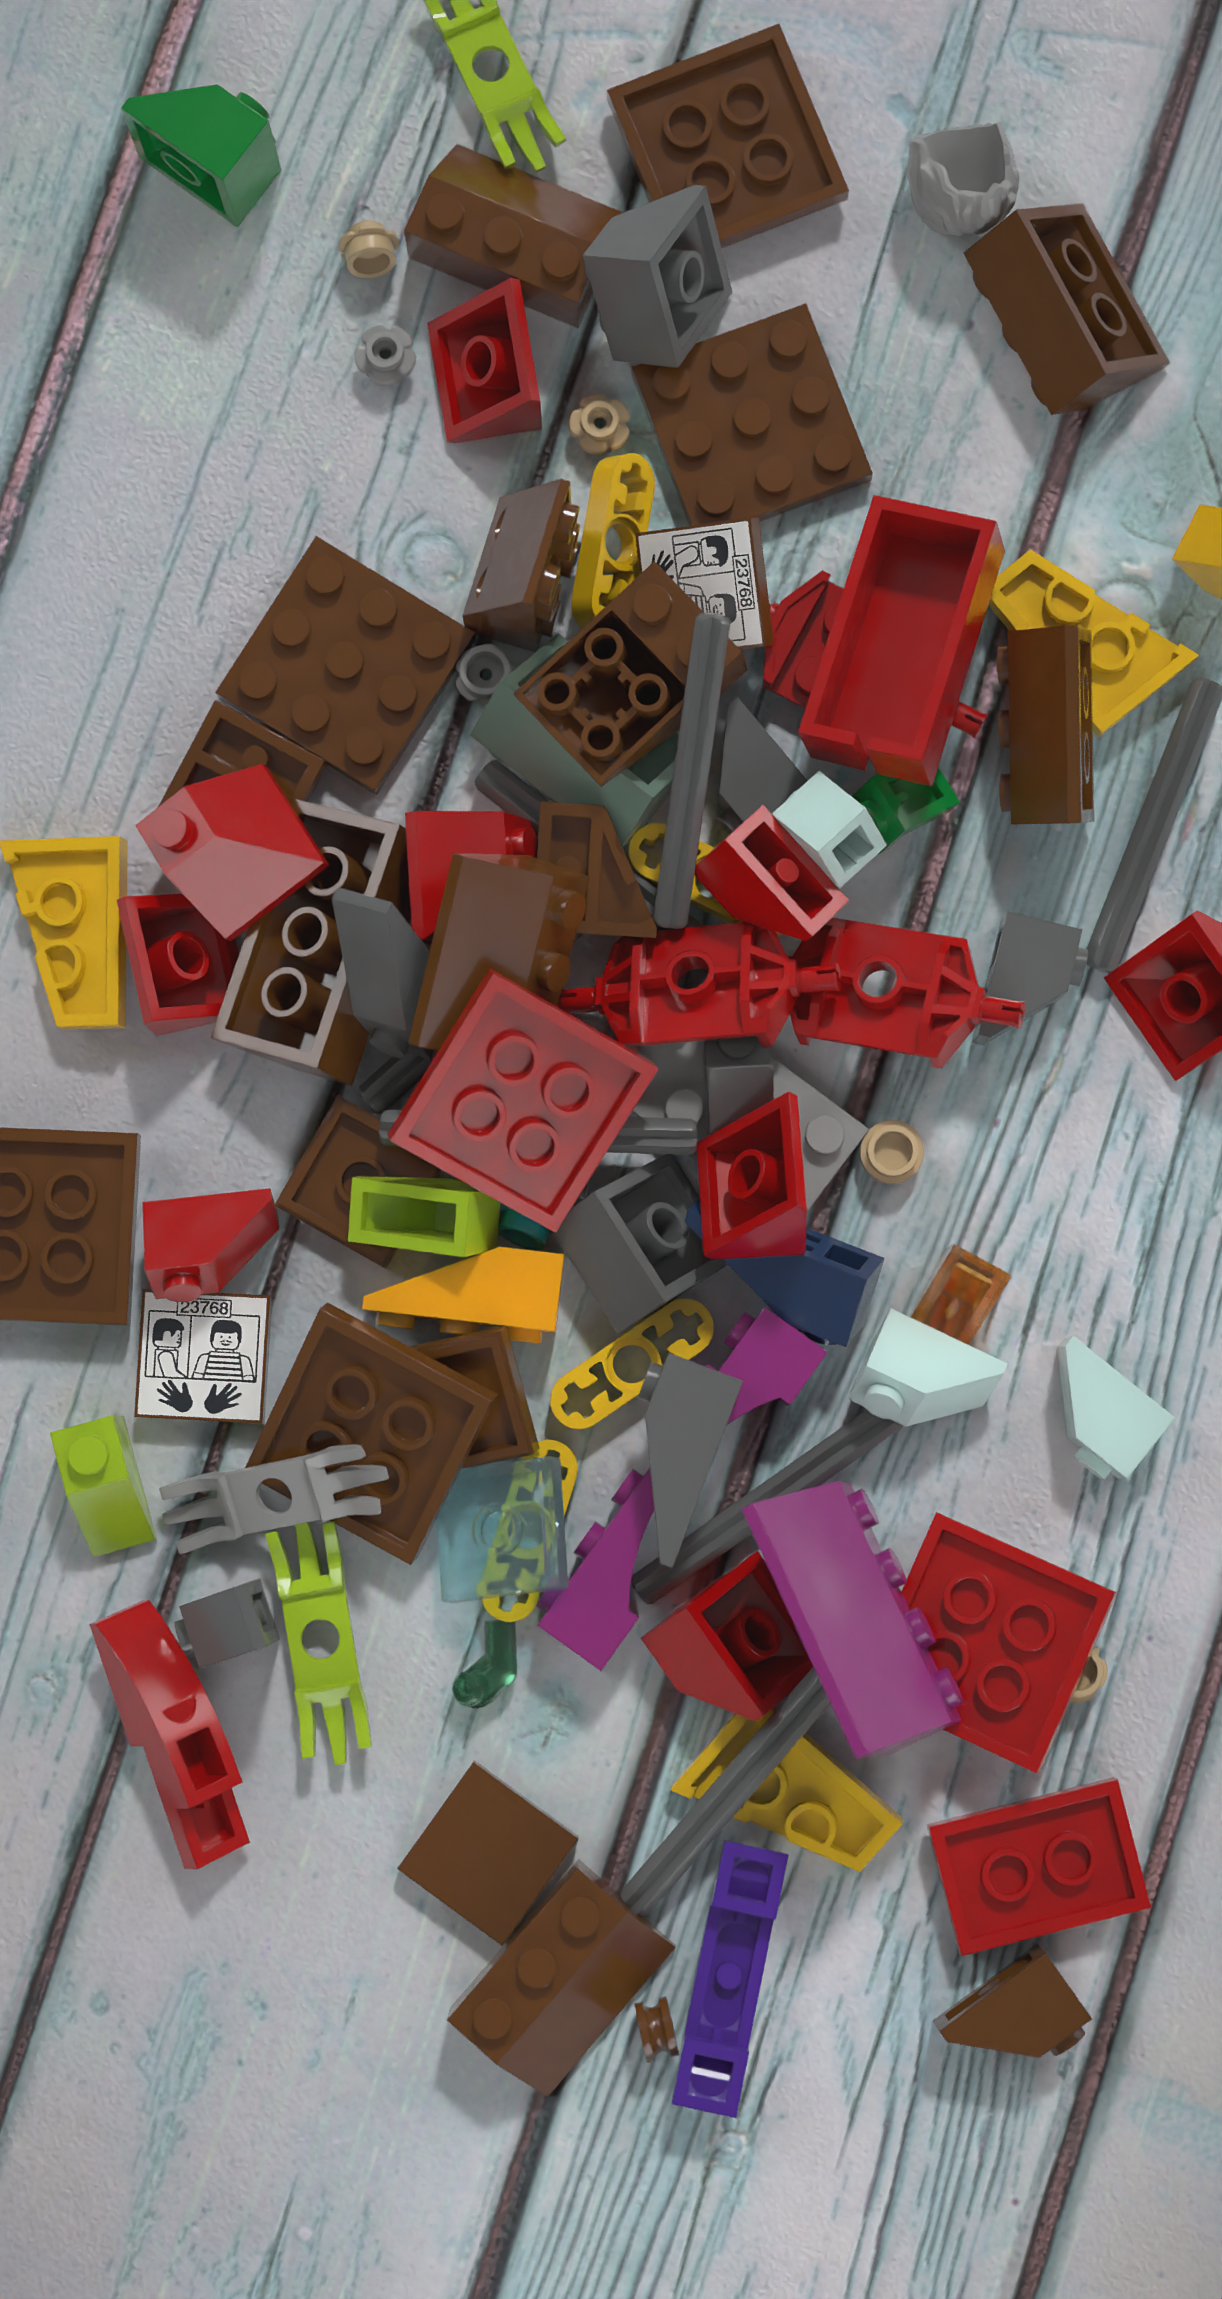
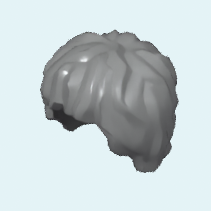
M1002 123L952 127L947 130H936L933 133L921 134L909 140L907 177L911 190V201L923 223L931 230L942 235L953 234L962 236L965 233L971 235L973 232L979 235L997 225L999 221L1009 214L1016 202L1019 189V172L1016 168L1012 146L1005 134Z

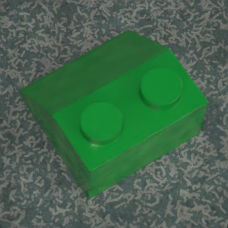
M218 84L131 97L121 107L139 158L237 228L282 170L275 146L276 140L272 135L268 120L270 116L260 103L246 93L239 92L235 97Z

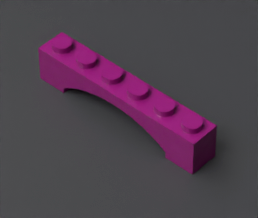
M765 1307L756 1318L744 1312L723 1342L733 1349L719 1370H716L709 1364L706 1365L710 1369L743 1381L727 1425L754 1408L778 1399L786 1406L791 1405L828 1352ZM650 1467L644 1476L635 1469H632L611 1499L621 1508L609 1525L605 1528L595 1521L573 1553L583 1560L569 1581L557 1574L535 1605L545 1612L537 1626L600 1671L603 1670L639 1619V1615L629 1608V1593L639 1545L648 1522L654 1513Z

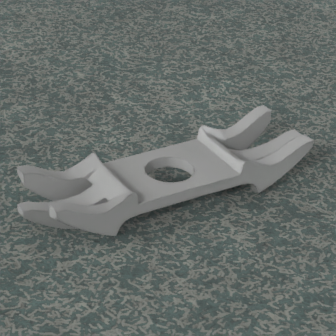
M361 1445L331 1446L305 1456L222 1473L213 1471L159 1488L162 1500L208 1490H215L216 1494L163 1513L162 1517L165 1525L209 1517H224V1522L179 1540L176 1546L179 1554H183L212 1543L236 1540L243 1535L316 1520L325 1522L348 1515L380 1514V1499L376 1497L347 1495L335 1501L333 1494L353 1487L387 1480L389 1475L386 1467L376 1465L342 1466L335 1471L326 1473L324 1466L354 1461L366 1456ZM276 1478L288 1486L292 1502L287 1511L275 1512L264 1505L260 1497V1486L263 1480Z

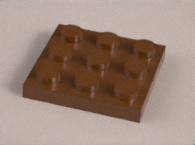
M780 23L607 89L608 104L649 203L693 185L706 186L721 248L848 200L849 188Z
M806 303L696 343L678 368L649 364H638L631 367L633 381L689 526L749 517H759L761 522L870 482L873 472Z
M315 536L215 693L220 700L259 724L328 761L329 767L377 795L454 675L457 662L463 653L470 649L475 642L476 634L323 539Z
M0 1127V1320L131 1325L141 1135L138 1133Z
M327 1302L319 1309L245 1468L313 1454L331 1446L361 1445L366 1453L365 1457L354 1461L324 1466L325 1471L329 1473L342 1466L353 1465L386 1467L389 1475L387 1480L353 1487L333 1494L335 1501L347 1495L376 1497L380 1499L381 1513L375 1515H348L329 1521H335L336 1525L412 1565L418 1558L498 1394ZM276 1478L263 1480V1485L292 1500L291 1492L284 1482Z

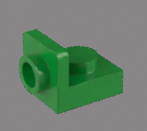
M939 768L937 769L932 786L877 774L871 777L851 796L867 809L887 844L878 854L890 849L904 835L949 813L960 803V800Z

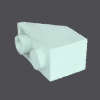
M820 771L811 777L801 788L793 792L772 813L777 821L839 889L887 846L867 809Z

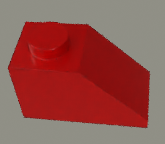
M764 805L759 807L727 835L695 866V877L732 918L803 941H808L849 901Z
M271 1188L142 1202L144 1266L155 1299L166 1298L174 1302H188L199 1298L202 1294L219 1293L280 1229L279 1216Z

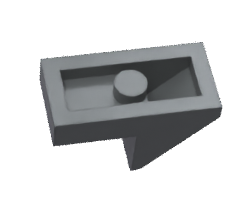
M757 1036L704 1040L709 1135L774 1100L773 1065L770 1064V1048H762Z

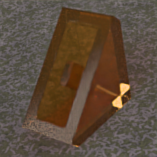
M953 1244L944 1250L909 1317L969 1345L1008 1284L1011 1274Z

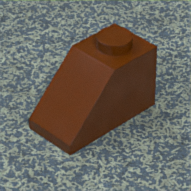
M1036 1944L933 2021L946 2042L1040 2058L1048 2051L1057 2056L1072 2048L1084 2037L1085 2031L1082 2026L1091 2021L1092 2017L1048 1955Z

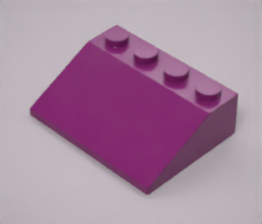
M836 1481L759 1501L742 1508L856 1759L892 1754L962 1721L956 1709L957 1706L963 1704L961 1692L948 1668L945 1667L938 1671L927 1648V1646L935 1643L932 1630L922 1611L918 1607L910 1610L899 1588L907 1583L905 1573L897 1556L890 1547L882 1551L871 1528L879 1524V1519L872 1502L863 1489L854 1492L851 1484Z

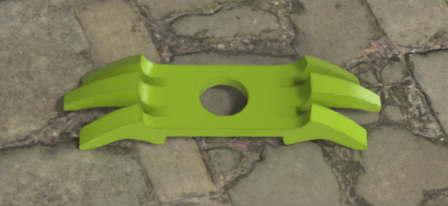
M423 0L437 32L442 36L482 119L488 139L504 168L516 166L513 154L499 126L500 123L506 121L512 139L534 171L537 173L546 169L525 112L532 110L535 123L554 147L557 148L566 142V138L551 116L539 88L535 86L502 18L497 1L478 0L480 7L474 9L469 0H448L455 17L449 20L439 0ZM496 50L504 54L509 62V68L504 77L497 81L488 82L480 79L474 73L473 62L481 52Z
M335 1521L322 1523L329 1574L327 1575L321 1574L323 1569L310 1524L306 1522L295 1525L301 1577L298 1580H293V1570L279 1531L265 1534L274 1564L278 1596L282 1602L296 1688L295 1700L300 1723L302 1759L315 1757L316 1709L313 1703L321 1702L334 1764L341 1765L347 1763L345 1704L342 1699L350 1698L359 1749L372 1747L367 1699L359 1672L346 1593L345 1566ZM314 1620L329 1621L338 1630L339 1645L336 1651L329 1657H314L304 1648L302 1641L304 1629Z

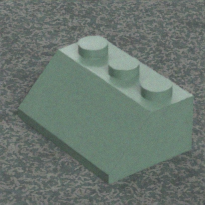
M558 633L501 680L470 736L487 748L495 759L506 763L535 785L546 798L562 803L605 805L623 848L633 838L634 834L650 821L671 794L679 730L611 781L600 787L513 695L569 642Z

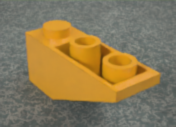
M498 1247L363 1296L362 1309L366 1312L377 1313L376 1325L414 1329L415 1318L441 1320L439 1332L455 1335L478 1332L479 1325L507 1326L510 1341L541 1344L543 1332L556 1334L565 1257L564 1254Z

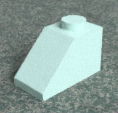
M890 1308L870 1344L847 1399L865 1407L877 1417L890 1419L907 1427L984 1406L1003 1376L1008 1364Z
M1074 1336L1067 1337L1057 1347L1067 1438L1080 1448L1074 1455V1458L1102 1480H1105L1110 1473L1116 1478L1127 1479L1175 1417Z

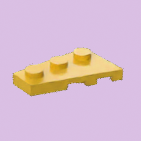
M1031 549L997 576L988 606L1009 631L1064 625H1079L1092 631L1093 732L1098 738L1195 662L1199 654L1180 643L1177 646L1149 628L1151 624L1135 614L1130 613L1128 615L1095 594V589Z
M121 836L0 840L4 860L10 864L18 893H15L21 914L27 919L37 953L34 956L56 1026L64 1030L126 1028L127 945L117 899L127 896L128 841Z
M775 1706L757 1721L734 1714L676 1779L670 1790L689 1799H692V1797L700 1799L776 1711L777 1707ZM807 1733L800 1738L733 1816V1818L747 1823V1821H750L785 1836L788 1842L858 1872L862 1871L903 1825V1818Z

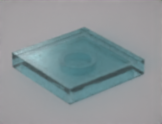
M549 1456L461 1469L437 1518L441 1600L448 1603H458L568 1589L560 1459Z

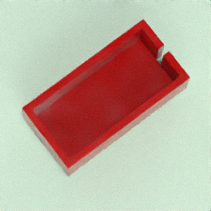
M873 495L798 730V734L811 758L864 771L868 760L871 759L877 774L928 786L933 785L1005 554L997 521Z

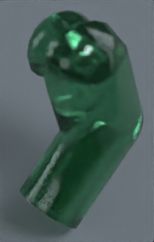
M484 1621L485 1654L465 1672L459 1673L452 1683L453 1696L460 1705L475 1709L488 1706L515 1682L517 1678L516 1621Z

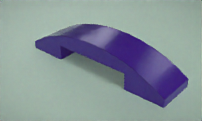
M724 1840L687 2012L671 2101L672 2105L732 2118L737 2117L749 2057L748 2047L773 1922L777 1916L789 1856L788 1853Z

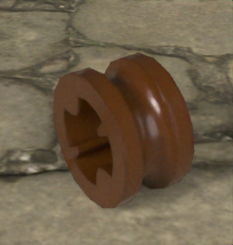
M667 1996L658 1998V2003L653 2007L645 2006L643 2001L635 2003L637 2021L647 2063L655 2061L656 2055L660 2052H668L671 2057L679 2056Z

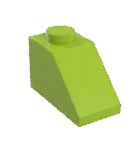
M352 1177L348 1241L458 1257H468L497 1248L500 1202L461 1180L445 1178Z
M110 1415L50 1432L67 1499L93 1557L157 1540L125 1417Z

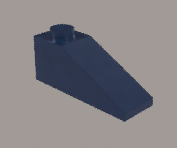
M699 1199L688 1209L684 1222L703 1240L701 1204ZM806 1228L805 1255L722 1260L786 1323L803 1330L804 1334L814 1342L824 1345L838 1344L847 1347L865 1324L885 1258Z

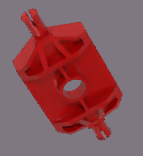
M823 570L781 600L780 604L773 602V604L769 603L774 645L764 646L762 687L804 709L806 708L844 589L830 582L831 574ZM958 701L951 726L975 739L988 714Z
M832 917L808 941L802 940L793 956H788L789 959H796L799 968L838 963L841 974L840 991L802 992L800 997L795 998V1005L790 1012V1018L800 1045L809 1046L811 1038L925 1057L930 1059L932 1067L942 1069L974 1030L976 1024H981L984 1021L1012 1026L1018 1029L1023 1024L1021 1018L1025 1016V1001L987 997L985 988L979 987L971 950L967 939ZM877 971H889L897 976V982L888 994L881 997H873L863 991V984L869 975Z
M747 922L657 930L656 938L622 936L613 944L603 976L596 977V987L562 988L558 1008L569 1014L597 1011L600 1015L605 1014L619 1043L638 1053L637 1046L757 1036L762 1048L773 1047L793 1009L795 998L800 997L802 992L840 991L841 974L838 963L799 968L796 959L788 958L775 931ZM696 968L709 971L706 980L698 987L692 989L678 987L679 979L687 971Z

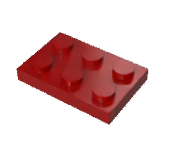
M1115 1777L926 1824L958 1951L961 1956L1151 1908L1119 1781Z

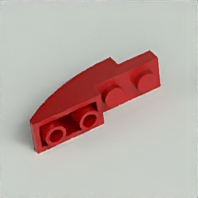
M142 1600L89 1624L130 1746H143L184 1869L198 1870L249 1844L250 1840L232 1790L233 1787L243 1783L231 1748L198 1676L168 1625L151 1601Z

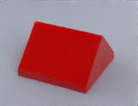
M509 278L427 323L447 442L462 443L542 429L541 402L520 279Z
M183 894L124 896L117 899L144 1025L156 1036L216 1023L239 956L235 939L232 941L226 940Z
M788 1091L697 1142L704 1256L708 1258L732 1259L805 1255L807 1204L798 1096Z

